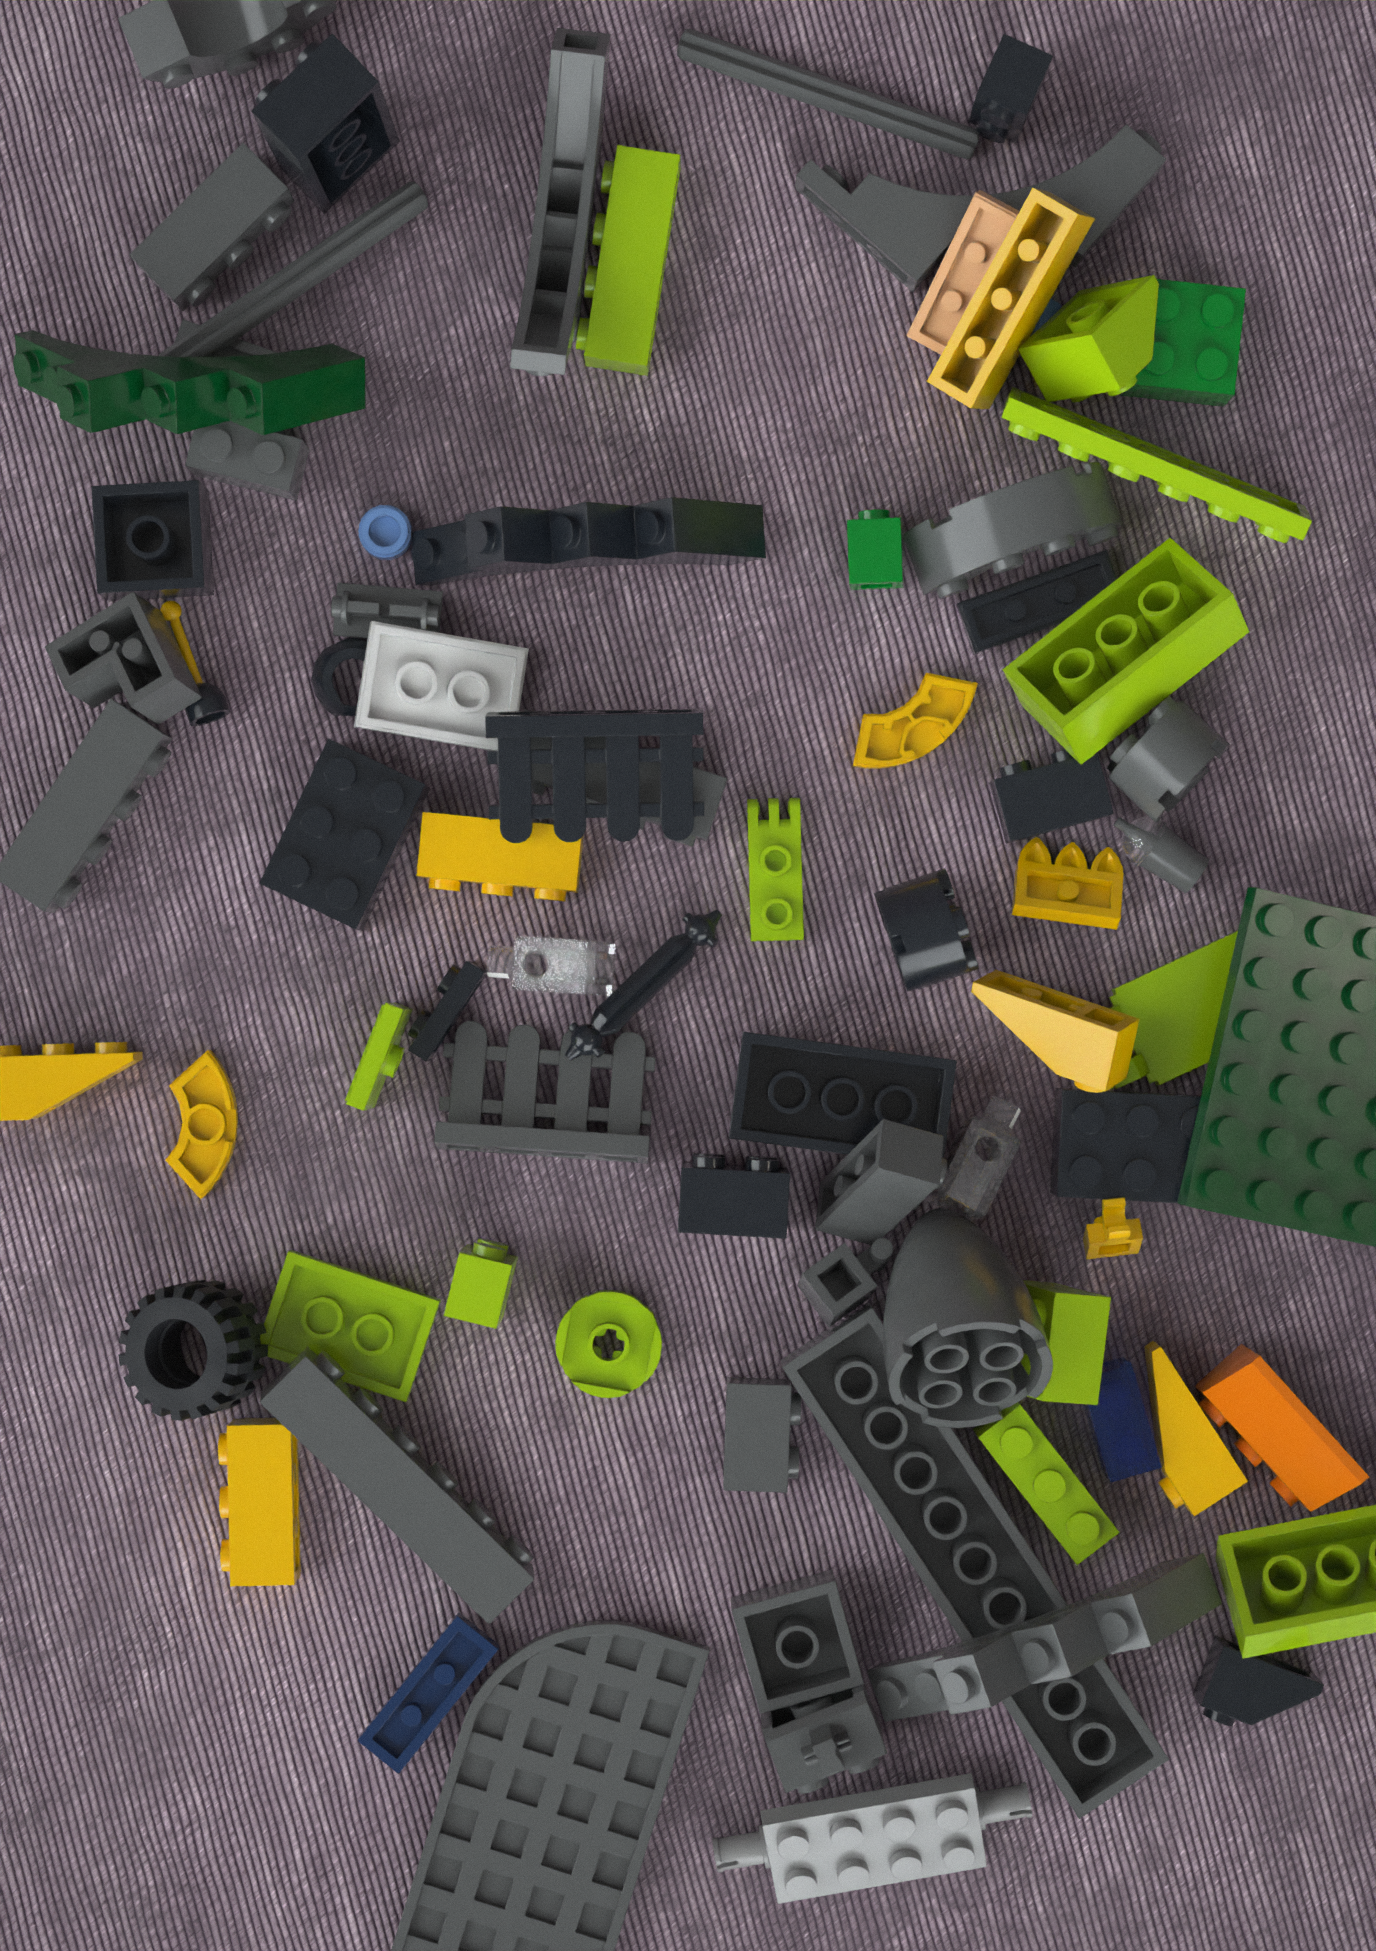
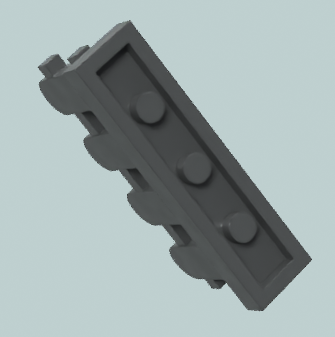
M476 1021L464 1022L456 1031L455 1043H444L443 1057L453 1058L450 1097L440 1096L439 1111L449 1112L448 1122L436 1121L434 1143L437 1149L648 1164L650 1136H641L639 1134L640 1125L651 1126L652 1111H643L641 1107L644 1072H655V1057H645V1042L640 1035L634 1032H625L617 1037L614 1043L613 1054H603L599 1058L594 1054L589 1056L582 1055L569 1061L565 1054L571 1044L572 1033L570 1031L563 1035L560 1051L540 1049L539 1034L530 1025H519L513 1028L508 1037V1047L487 1046V1032L480 1023ZM486 1061L506 1062L503 1101L483 1099ZM539 1064L559 1066L556 1104L536 1103ZM591 1068L612 1069L609 1108L589 1107ZM482 1114L502 1116L501 1126L482 1125ZM534 1119H555L554 1129L534 1128ZM587 1122L608 1123L607 1133L587 1132Z

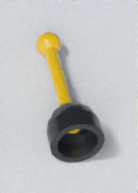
M166 601L161 606L160 611L165 620L170 622L178 647L203 697L185 708L191 726H201L215 722L230 713L226 697L217 686L202 681L180 621L181 606L176 601Z

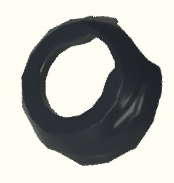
M353 637L339 641L325 648L315 662L311 677L315 696L323 707L336 717L356 716L357 705L351 706L341 703L340 696L333 685L334 671L341 662L347 659L354 658L364 662L367 640Z

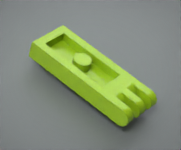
M768 798V820H758L760 813L758 799H747L751 942L804 940L800 798H789V819H779V798Z

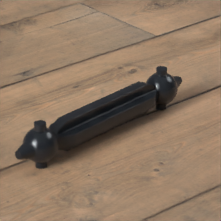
M714 910L706 915L695 916L687 913L682 919L686 923L685 933L670 937L595 1009L590 1024L579 1025L573 1022L569 1026L568 1030L572 1033L571 1044L565 1057L569 1061L582 1055L589 1056L594 1054L597 1058L601 1057L605 1052L601 1047L602 1037L617 1033L692 961L697 946L709 945L711 948H714L718 944L719 940L715 936L716 926L722 917L720 911Z

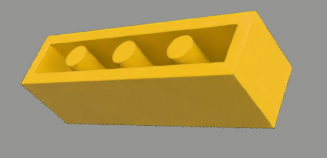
M1032 188L927 382L969 408L990 409L1020 355L1018 348L1029 339L1095 218L1051 192Z

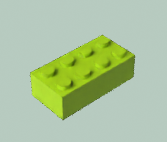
M1168 538L1002 670L1022 707L1082 765L1250 631L1233 593L1174 540Z
M1376 1505L1218 1535L1215 1559L1242 1659L1376 1633Z

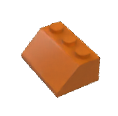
M1240 1344L1195 1385L1198 1391L1205 1397L1198 1403L1200 1408L1219 1428L1227 1422L1236 1431L1240 1438L1233 1443L1235 1447L1254 1467H1257L1262 1461L1276 1476L1269 1484L1290 1507L1299 1501L1312 1512L1361 1485L1369 1478L1367 1473L1263 1358L1243 1344Z

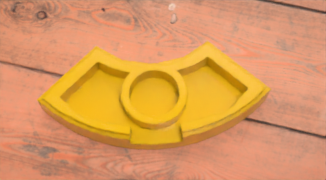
M211 1049L207 1050L169 1085L180 1104L182 1127L178 1143L165 1161L200 1199H203L215 1187L225 1172L234 1151L238 1129V1110L232 1084L227 1072Z

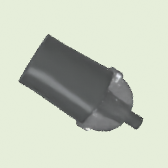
M1118 817L1113 826L1124 832L1121 843L1125 855L1130 859L1129 862L1136 867L1138 865L1186 894L1201 877L1210 859L1166 826L1167 823L1161 819L1155 823L1150 817H1140L1129 824L1121 817Z

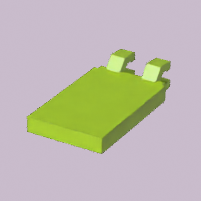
M1238 930L1111 989L1113 996H1110L1109 999L1112 1007L1109 1008L1140 1019L1133 1047L1135 1054L1131 1056L1127 1078L1111 1089H1118L1143 1076H1146L1149 1084L1155 1082L1156 1085H1161L1209 1062Z

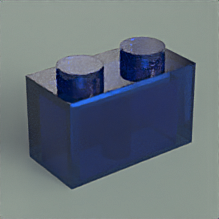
M1124 1357L1104 1362L1098 1405H1082L1102 1473L1111 1483L1162 1468L1132 1364Z

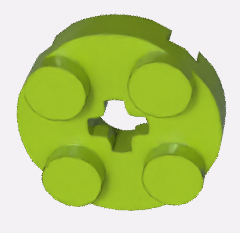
M600 1290L579 1298L564 1314L556 1334V1356L565 1374L581 1391L601 1398L621 1397L639 1388L655 1372L661 1356V1331L653 1311L648 1306H645L637 1297L619 1290ZM606 1329L616 1330V1338L624 1341V1349L614 1350L612 1358L602 1357V1348L594 1345L595 1336H604Z

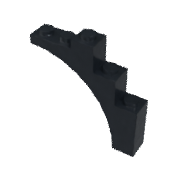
M676 497L634 506L583 502L552 510L499 506L465 514V520L412 532V560L414 563L415 585L427 586L540 570L647 564L729 566L766 558L763 505Z

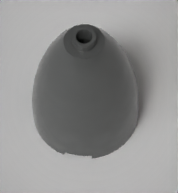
M933 1209L922 1215L915 1222L901 1245L893 1265L886 1293L883 1342L891 1398L895 1405L902 1404L908 1409L921 1414L922 1423L933 1426L964 1428L1003 1419L1001 1410L1014 1405L1026 1396L1037 1398L1051 1378L1053 1359L1041 1317L1028 1288L1015 1266L997 1243L978 1225L960 1213L949 1209ZM1024 1353L1028 1355L1031 1370L1029 1375L1020 1362Z

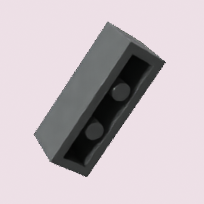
M242 143L129 256L183 312L190 304L196 307L212 294L216 287L213 281L225 269L229 267L233 270L244 263L253 252L254 247L251 244L265 230L273 232L278 229L290 216L291 209L289 206L295 201L288 187Z
M883 1119L820 1182L815 1230L868 1245H873L875 1240L883 1238L890 1230H894L899 1222L912 1210H916L933 1190L941 1187L947 1171V1160L942 1157L944 1136Z

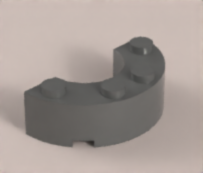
M153 0L119 17L118 20L142 78L149 81L162 82L164 88L173 89L185 85L192 79L227 70L230 76L240 75L255 68L258 65L256 59L274 50L276 53H285L296 49L305 41L302 34L310 30L337 8V0Z
M1100 462L1087 463L1084 465L1085 471L1075 474L1073 466L1023 480L949 509L950 516L934 524L933 518L907 531L903 535V539L923 595L937 591L939 599L956 595L969 589L967 580L976 577L990 568L993 569L994 574H1000L1025 564L1023 555L1043 549L1045 557L1068 550L1076 546L1075 542L1087 539L1089 546H1094L1118 537L1117 527L1122 526L1123 522L1102 464Z

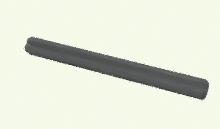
M690 28L685 29L681 35L677 48V56L681 60L964 159H970L974 154L979 140V132L975 128Z
M414 181L406 183L162 351L159 356H214L427 209L428 199L424 191Z

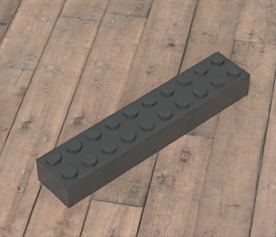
M869 1302L780 1360L783 1370L962 1642L1019 1624L1068 1605L953 1429L922 1423L921 1414L908 1409L902 1404L895 1405L889 1392L883 1323ZM1103 1658L1072 1677L1031 1684L1002 1701L1079 1819L1169 1760L1156 1737Z

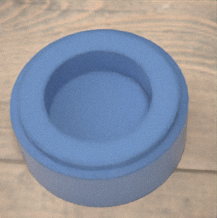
M379 505L373 507L364 514L360 521L358 529L360 542L365 550L377 559H396L408 550L412 542V525L407 516L394 506Z

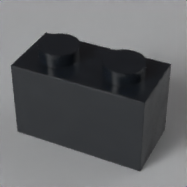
M1003 34L977 91L968 123L977 126L975 130L979 132V135L996 143H1004L1005 140L1016 144L1043 85L1053 55Z
M1062 750L1050 754L1053 764L1032 769L1030 760L999 768L1001 778L994 779L989 784L1005 844L1114 814L1098 752L1082 765L1067 750Z

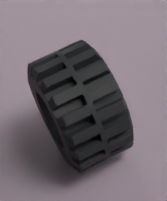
M204 1279L154 1290L155 1294L146 1295L139 1300L137 1304L140 1309L129 1312L125 1322L131 1327L129 1330L121 1331L119 1343L126 1345L125 1353L118 1354L120 1366L127 1365L129 1375L123 1378L128 1388L137 1387L139 1392L135 1398L141 1405L153 1403L151 1412L160 1417L171 1414V1420L183 1421L190 1418L193 1420L232 1408L241 1403V1398L251 1395L256 1389L252 1381L262 1378L266 1367L259 1364L260 1358L268 1356V1344H261L260 1335L267 1333L264 1322L256 1324L253 1316L258 1310L252 1302L242 1304L241 1300L244 1294L236 1288L225 1290L224 1282L217 1280L205 1282ZM187 1322L197 1328L206 1343L207 1364L201 1377L188 1368L181 1354L180 1337Z

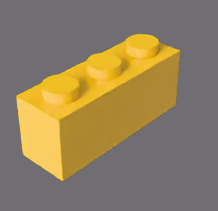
M422 812L416 876L429 878V889L460 891L461 882L481 883V894L513 897L514 887L535 889L534 899L566 902V892L578 893L584 835L576 842H564L555 834L554 824L533 823L531 835L527 840L521 843H511L500 832V819L489 820V818Z
M276 1418L233 1419L227 1425V1433H220L218 1439L219 1464L227 1465L228 1486H221L219 1494L220 1517L229 1518V1539H222L221 1570L230 1571V1587L295 1585L301 1576L298 1439Z

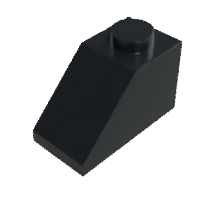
M1215 1635L1193 1696L1200 1706L1204 1707V1716L1232 1727L1235 1720L1253 1725L1319 1696L1324 1684L1314 1673L1265 1654L1242 1659L1239 1644Z

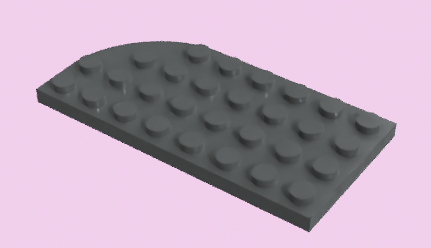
M595 1620L575 1623L552 1630L521 1646L503 1660L477 1690L467 1709L391 1951H615L706 1664L709 1646L633 1622Z

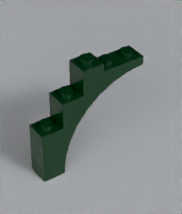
M34 330L15 334L16 355L13 359V367L18 378V385L56 403L60 411V419L89 433L147 420L175 434L232 421L258 434L267 435L366 408L365 357L332 343L296 351L263 355L167 357L91 348L58 340Z

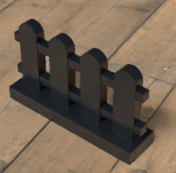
M703 708L488 712L485 716L486 738H498V750L487 751L488 765L498 764L499 804L489 805V820L500 819V832L511 843H521L529 838L533 829V819H554V831L557 837L564 842H576L583 837L586 831V818H607L610 835L618 841L626 842L632 840L638 834L640 817H661V827L665 836L674 841H681L692 833L694 816H704V801L693 802V761H704L703 747H693L692 735H703ZM606 736V748H585V737ZM638 736H660V747H639ZM531 737H552V749H531ZM639 762H660L661 802H640ZM585 763H606L607 803H586ZM531 764H552L553 804H532Z

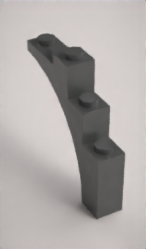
M557 28L551 48L545 127L534 223L522 301L511 349L510 364L512 369L525 370L527 373L535 376L565 375L572 342H575L582 308L585 259L592 229L595 178L602 149L611 34Z
M1200 1553L1160 1562L1110 1588L1033 1619L951 1646L880 1663L867 1670L885 1722L949 1710L950 1715L993 1707L1031 1684L1072 1677L1107 1655L1151 1647L1218 1607L1222 1602L1205 1555Z

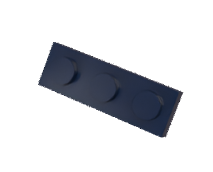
M458 1612L360 1734L357 1741L399 1774L499 1650L500 1645Z

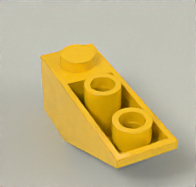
M127 1042L95 1043V1053L75 1054L74 1043L42 1044V1055H22L21 1045H0V1121L40 1118L143 1060V1052H128Z

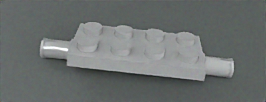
M969 1773L761 1810L762 1825H758L759 1831L722 1838L714 1837L712 1838L718 1873L764 1863L766 1869L771 1868L777 1903L781 1904L987 1867L981 1832L986 1830L985 1824L1023 1817L1031 1818L1032 1811L1026 1782L1020 1783V1785L979 1792L978 1787H974L972 1774Z

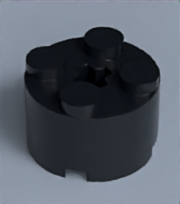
M945 868L874 893L885 931H887L892 946L891 949L907 992L919 990L979 969L969 939L960 941L970 937L961 907H957L954 901L947 902L954 899L955 894Z

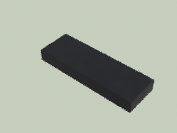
M1105 550L956 604V608L973 655L1061 624L1113 583L1117 577L1108 552Z

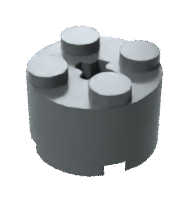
M1170 696L1148 717L1149 724L1143 730L1145 734L1139 740L1133 734L1125 739L1111 755L1112 761L1107 766V769L1111 772L1108 779L1155 823L1161 819L1164 810L1167 813L1170 812L1209 772L1206 765L1215 756L1220 759L1230 746L1219 733L1183 700L1176 703Z

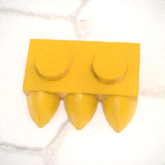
M1038 837L1033 838L1022 849L1016 866L1012 915L1117 930L1121 919L1124 875L1119 857L1110 847H1106L1095 857L1091 869H1088L1083 852L1074 842H1071L1060 851L1056 857L1055 864H1051V856L1045 844Z

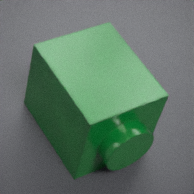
M884 509L859 511L858 519L847 520L850 589L904 588L901 517L890 518V511Z

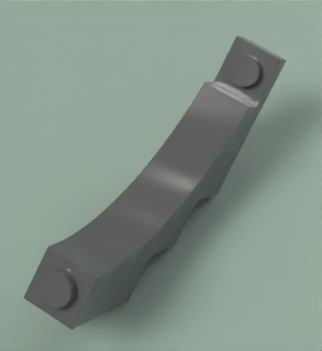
M1126 124L1106 145L1085 161L1064 173L1032 186L989 195L1020 211L1032 188L1051 192L1094 217L1093 224L1071 261V264L1076 268L1159 174L1167 159L1160 154L1162 148L1150 134L1140 129L1135 132ZM811 159L796 175L795 189L912 292L919 287L945 257L974 196L924 192L892 183L871 173L849 194L846 191L848 183L835 169L827 164L820 168Z

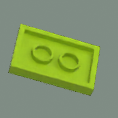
M289 1250L264 1322L267 1333L260 1335L261 1344H268L267 1357L288 1364L307 1346L316 1355L321 1351H325L344 1370L345 1374L341 1377L344 1382L407 1402L441 1299L294 1250Z

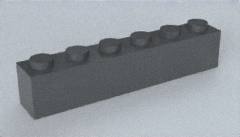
M307 1346L262 1391L260 1403L475 1612L490 1624L535 1579L533 1565L530 1563L534 1556L517 1537L511 1535L506 1540L492 1526L496 1519L480 1501L474 1498L468 1503L455 1490L459 1485L458 1481L442 1464L435 1462L430 1466L417 1453L421 1448L420 1444L404 1427L398 1425L393 1430L379 1416L383 1409L366 1390L360 1388L355 1393L341 1379L345 1372L328 1353L321 1351L316 1355Z

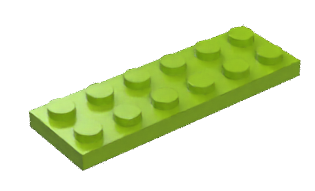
M1012 387L1001 418L1010 421L1008 430L1019 436L1038 441L1040 434L1055 439L1059 441L1058 450L1085 462L1088 461L1090 454L1108 461V471L1133 482H1137L1140 475L1153 479L1159 485L1157 490L1173 499L1186 503L1190 495L1202 499L1209 505L1208 512L1227 521L1237 523L1240 515L1251 519L1259 526L1257 530L1259 533L1276 541L1287 543L1290 536L1303 541L1312 519L1306 506L1052 402L1047 403L1046 400L1015 387Z

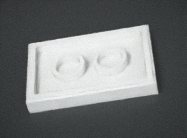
M371 621L354 728L484 750H498V738H486L485 716L488 712L519 711L529 649Z

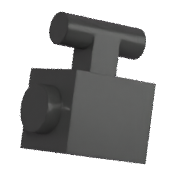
M879 1238L874 1241L870 1248L855 1257L846 1243H844L802 1273L797 1286L828 1328L872 1297L877 1285L870 1276L885 1268L893 1253V1245L888 1239Z

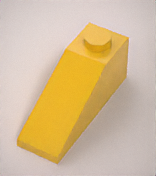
M994 970L973 982L971 992L1056 1075L1073 1080L1077 1088L1093 1093L1106 1092L1127 1078L1139 1018L999 970Z
M1152 1341L1144 1346L1157 1464L1166 1476L1158 1484L1175 1509L1184 1504L1186 1509L1193 1516H1196L1247 1483L1248 1480L1162 1347Z

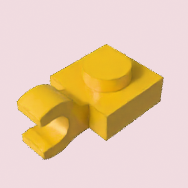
M1125 1197L1103 1199L1102 1216L1095 1218L1094 1223L1086 1224L1083 1237L1086 1260L1139 1253L1143 1240L1140 1218H1125Z

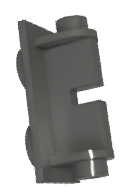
M337 583L336 596L332 597L331 616L334 617L333 636L368 639L371 621L440 633L443 591Z

